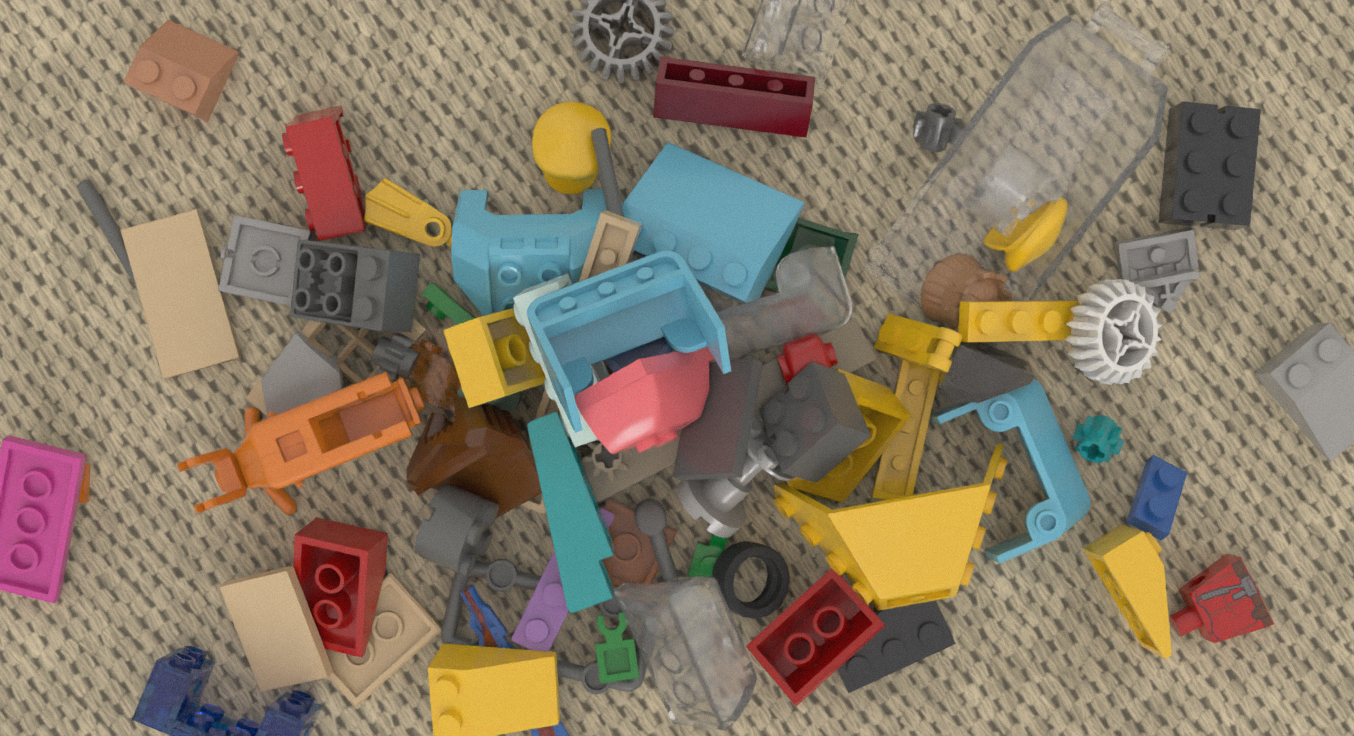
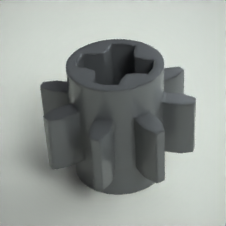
M941 103L930 104L926 113L917 111L913 124V137H919V145L926 150L933 152L944 151L948 142L955 145L958 143L962 129L960 127L961 119L955 118L956 111L948 105Z
M400 333L394 334L392 340L383 336L378 342L370 361L379 366L375 375L387 371L392 383L397 380L398 376L408 379L420 354L411 349L415 340Z

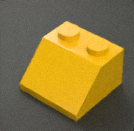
M514 308L477 317L443 330L461 383V389L469 408L544 384L545 374L540 363H536L530 353L529 342L531 340L525 326H521L518 323L514 314Z

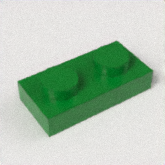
M433 282L421 293L429 300L425 307L442 321L448 316L458 325L476 318Z

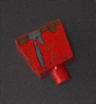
M1232 554L1222 556L1179 588V593L1186 607L1169 616V621L1179 637L1198 629L1202 638L1212 643L1260 630L1274 624L1242 558Z

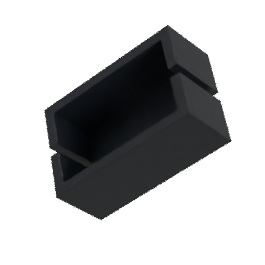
M1185 101L1169 109L1158 223L1184 226L1200 224V227L1225 230H1238L1250 226L1261 109L1224 106L1218 109V105Z

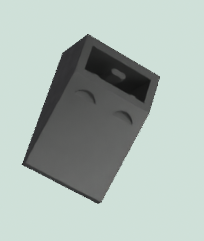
M298 239L290 317L377 331L412 332L420 254Z

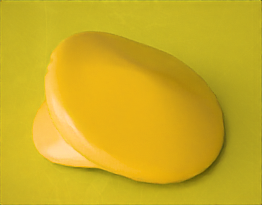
M568 101L548 108L540 116L533 130L532 153L535 163L543 171L544 178L549 186L563 194L582 193L584 189H589L595 182L599 171L591 136L592 130L597 128L606 129L609 146L611 147V130L606 118L600 111L586 103Z
M1059 197L1056 201L1046 202L1033 214L1018 216L997 224L985 236L983 240L984 245L990 249L1004 251L1006 268L1012 273L1019 271L1053 246L1065 221L1068 202L1064 198Z

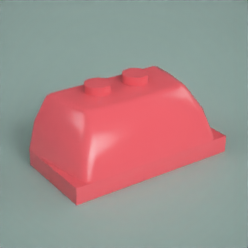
M708 347L690 353L677 351L641 358L574 395L576 405L596 438L611 454L632 448H637L639 453L655 446L658 448L677 439V431L701 417L709 394V363L715 359Z

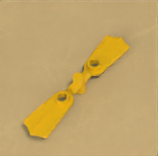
M384 178L373 190L365 195L366 211L364 221L366 223L428 246L436 247L446 243V245L452 247V224L449 218L391 180ZM429 222L439 224L441 230L438 236H431L427 232Z

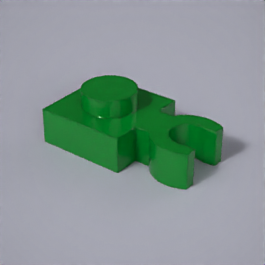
M623 611L618 612L619 624L615 628L605 626L603 614H599L597 617L598 630L606 638L605 642L595 643L600 684L639 678L634 637L622 639V633L627 624Z

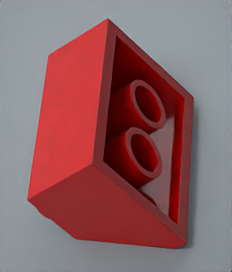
M831 568L748 643L746 648L792 703L798 706L886 625L852 589L847 581Z

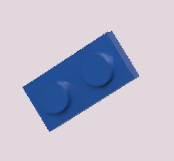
M1152 455L1144 465L1127 523L1146 533L1149 532L1159 540L1167 537L1171 530L1187 472Z

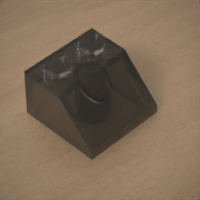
M961 342L959 347H954L949 358L952 364L948 373L940 371L939 384L940 388L945 390L944 395L953 401L961 404H966L967 400L980 403L1031 384L1035 376L1029 361L984 342Z

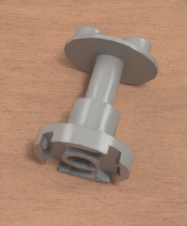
M756 418L752 419L742 477L684 480L677 485L679 499L686 511L695 520L702 516L705 521L710 523L706 530L716 536L723 538L731 537L746 522V512L741 500L752 491L750 481L762 470L783 481H791L795 478L794 476L782 473L772 447V443L776 440L769 438L762 421Z

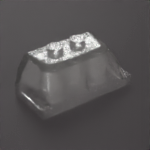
M676 577L655 584L623 583L614 593L672 724L727 731L738 720L749 703L757 681V674L717 580L714 577Z

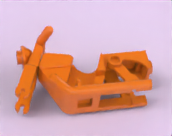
M387 371L280 414L276 415L275 412L271 411L268 413V418L260 421L259 410L255 407H249L244 413L245 438L241 443V447L235 449L234 454L227 448L186 459V461L177 463L179 472L213 463L216 467V470H214L216 481L223 492L225 491L226 494L193 506L196 514L246 496L247 488L255 489L262 487L286 515H293L297 511V504L283 487L294 483L296 487L301 488L303 486V479L412 436L410 428L424 423L420 411L426 409L418 387L411 389L407 379L404 378L392 383Z

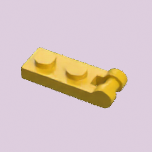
M888 313L884 324L879 330V335L873 349L896 358L948 373L952 364L949 358L954 347H959L963 335L945 327H937Z

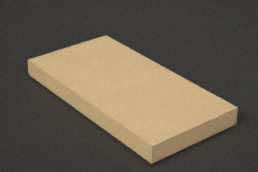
M195 209L122 229L121 234L163 379L173 378L242 358L223 292L218 291L220 281L200 211Z

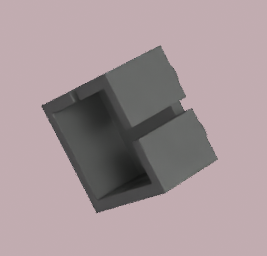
M811 361L788 383L789 391L782 388L759 409L769 438L776 440L772 443V447L782 473L817 483L867 440L871 434L845 374Z

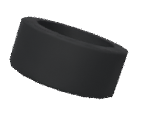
M749 541L732 544L724 550L713 566L711 578L713 593L721 606L732 613L753 619L768 616L779 608L788 593L790 582L788 565L781 554L769 546ZM747 558H760L764 561L767 569L766 586L761 595L755 600L742 602L735 596L733 582L735 573L740 564Z

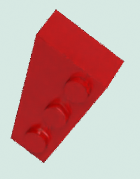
M341 105L296 115L285 126L286 133H282L285 151L288 156H294L298 171L293 172L297 191L299 194L305 193L309 208L305 209L306 222L311 232L316 231L318 241L365 231L368 225L364 221L366 210L358 176L354 174L348 153L352 152L349 139H344L339 117L344 116Z

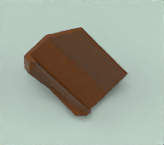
M465 397L453 398L456 413L454 423L450 422L444 414L431 413L406 468L408 485L418 496L430 488L439 490L444 484H450L499 504L496 518L542 494L534 455L510 412L486 403L469 408Z

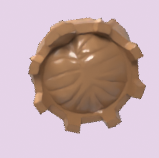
M954 254L941 260V263H937L932 268V271H929L925 278L926 281L923 282L921 288V306L925 316L932 322L947 324L951 330L958 332L960 301H1012V293L1004 290L1003 286L1008 278L1004 274H997L995 271L991 272L981 267L973 256H968L967 254Z

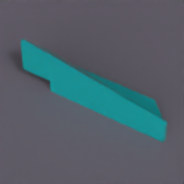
M558 411L530 421L527 424L567 608L569 612L574 613L613 598L615 589L602 559L613 556L615 546L577 449L574 447L571 437L567 436Z

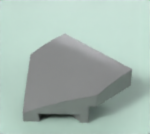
M1188 227L1114 242L1120 279L1129 280V282L1145 287V292L1154 296L1153 303L1169 314L1174 311L1178 305L1176 301L1191 281L1200 276V273L1196 271L1198 259L1195 234L1192 228Z
M296 331L289 340V343L269 365L267 372L261 380L267 415L271 411L275 412L276 415L345 388L341 368L336 365L339 358L334 355L328 356L307 342L305 335Z

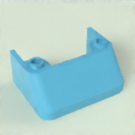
M660 251L546 294L535 299L527 309L530 327L552 386L575 433L582 431L583 428L574 395L593 385L594 377L590 365L665 337L672 349L682 353H690L708 347L723 374L731 372L725 326L683 257L673 251Z
M1030 377L1013 379L930 415L929 420L930 423L942 424L976 409L981 423L987 429L1003 432L1015 427L1046 499L1034 504L1027 511L1025 526L1028 532L985 550L987 557L999 564L1056 540L1082 520L1090 509L1089 494L1045 391L1037 380Z

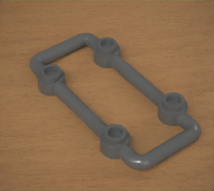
M498 559L491 564L475 561L474 567L467 577L455 572L441 628L442 642L445 644L479 646V636L472 640L456 635L464 602L460 591L463 588L467 590L470 576L486 579L488 585L496 591H506L512 586L535 591L542 576L518 571L516 565L508 559ZM613 586L615 590L612 599L596 605L600 606L601 611L610 618H618V612L623 611L624 614L631 613L643 617L635 649L639 678L600 684L597 661L581 666L557 660L558 676L581 681L583 687L592 694L604 693L609 688L631 692L638 689L645 678L658 624V613L651 603L631 598L629 593L619 586ZM485 634V644L488 647L499 648L493 636Z

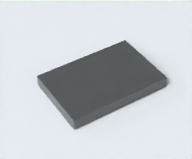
M755 357L730 360L731 372L723 374L717 362L709 363V394L701 417L681 430L673 477L681 481L742 477L763 365L762 361Z

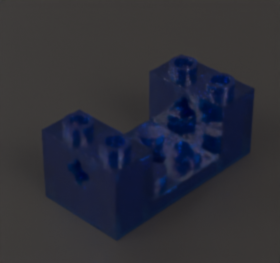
M185 646L184 649L178 648L156 660L132 718L133 721L170 736H310L322 706L314 703L315 698L300 690H293L292 693L285 692L268 706L261 725L244 718H240L238 721L224 716L225 711L222 708L212 704L199 706L198 703L216 662L207 659L205 651L193 646Z

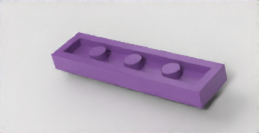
M600 508L609 530L615 514ZM555 550L511 638V641L530 650L550 651L569 612Z

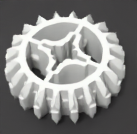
M1106 279L1099 281V284L1088 286L1087 293L1077 295L1079 306L1070 308L1074 315L1073 321L1065 323L1071 328V335L1064 340L1073 345L1068 355L1076 359L1074 367L1084 371V376L1089 379L1100 381L1103 384L1129 383L1131 379L1141 378L1142 370L1151 368L1149 358L1158 355L1155 349L1156 342L1163 340L1158 336V328L1163 323L1156 319L1161 309L1153 305L1154 296L1146 293L1145 287L1124 279Z

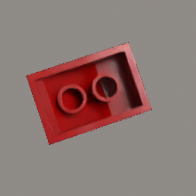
M316 517L295 534L293 567L324 648L362 658L366 653L386 570L388 533Z

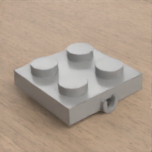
M234 215L228 245H224L221 251V260H224L218 291L291 306L298 239L312 241L314 232Z

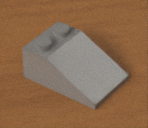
M1330 323L1313 324L1254 373V375L1325 459L1331 462L1354 442V351Z

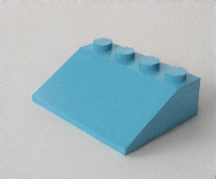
M667 142L624 201L622 209L625 218L642 223L633 251L634 254L644 258L660 251L676 252L683 257L700 285L754 309L805 203Z

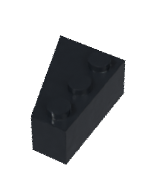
M936 600L879 611L874 607L872 609L873 612L886 626L838 668L837 672L847 692L850 693L956 643Z

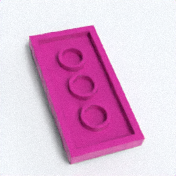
M10 435L2 440L0 452V590L55 603L60 598L87 458L86 454Z

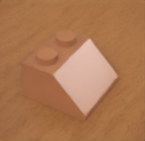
M167 20L139 47L124 79V83L208 122L239 52Z

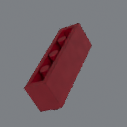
M660 56L655 86L653 118L807 138L813 107L815 77Z

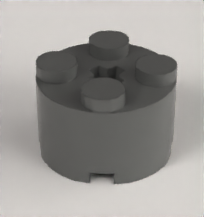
M444 484L435 494L429 505L435 508L429 520L423 518L415 543V553L425 560L467 577L474 567L476 555L484 556L489 548L492 534L487 533V530L493 524L498 514L499 504L459 487Z

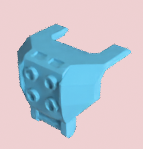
M584 189L582 209L572 214L494 215L486 211L488 190H462L459 192L452 226L451 256L454 281L483 316L514 308L515 302L513 297L521 291L568 273L572 285L579 282L600 213L606 210L602 189Z

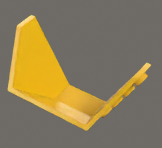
M1004 443L996 444L984 481L979 484L832 510L782 482L774 484V497L776 499L773 502L785 518L789 519L792 516L801 526L799 528L801 535L811 546L815 547L818 544L827 554L825 560L838 575L841 576L844 573L854 584L852 589L867 605L871 602L879 611L957 596L960 584L967 587L969 585L975 566L974 563L968 562L971 548L980 550L986 531L985 527L979 526L982 513L991 515L997 492L990 491L994 478L1002 480L1008 458L1001 456Z

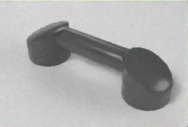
M644 499L637 504L634 510L636 525L641 532L649 536L662 574L658 581L661 597L667 602H679L689 594L690 584L687 576L682 571L676 569L663 529L667 519L664 507L655 499Z

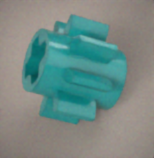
M1089 415L1085 423H1078L1073 438L1078 440L1075 450L1079 451L1080 455L1087 461L1093 463L1105 461L1108 463L1112 454H1120L1124 444V440L1119 438L1122 428L1118 427L1116 422L1107 416L1097 415L1092 417Z

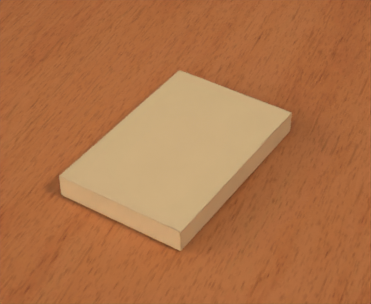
M293 565L225 581L219 586L260 692L328 678L334 672Z
M392 571L383 578L365 655L361 658L325 649L334 671L328 678L356 708L441 631L442 626Z

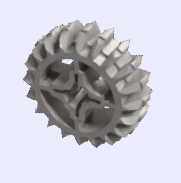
M579 0L586 10L574 9L572 12L573 18L581 22L570 25V32L572 34L581 35L571 41L574 49L585 48L579 53L578 59L583 63L593 58L588 67L589 72L592 74L603 66L602 79L605 81L610 79L612 71H617L618 83H624V72L631 71L634 82L639 81L638 68L642 67L648 75L653 74L654 69L649 61L652 59L655 63L659 64L660 56H664L658 50L671 51L672 43L664 38L674 36V27L664 24L669 23L673 19V15L669 11L660 12L666 6V0H655L653 2L652 0ZM626 2L623 3L622 8L616 14L608 15L602 13L601 16L597 15L601 9L609 4ZM637 5L644 9L652 19L655 28L654 35L645 32V28L637 25L634 21ZM626 18H628V30L633 32H624L622 38L620 37L617 43L616 30L611 28H620L622 23H625ZM591 26L599 28L601 33L610 38L607 55L599 51L593 44L590 37ZM644 44L648 46L637 56L628 59H618L621 57L624 49L630 45L642 47Z

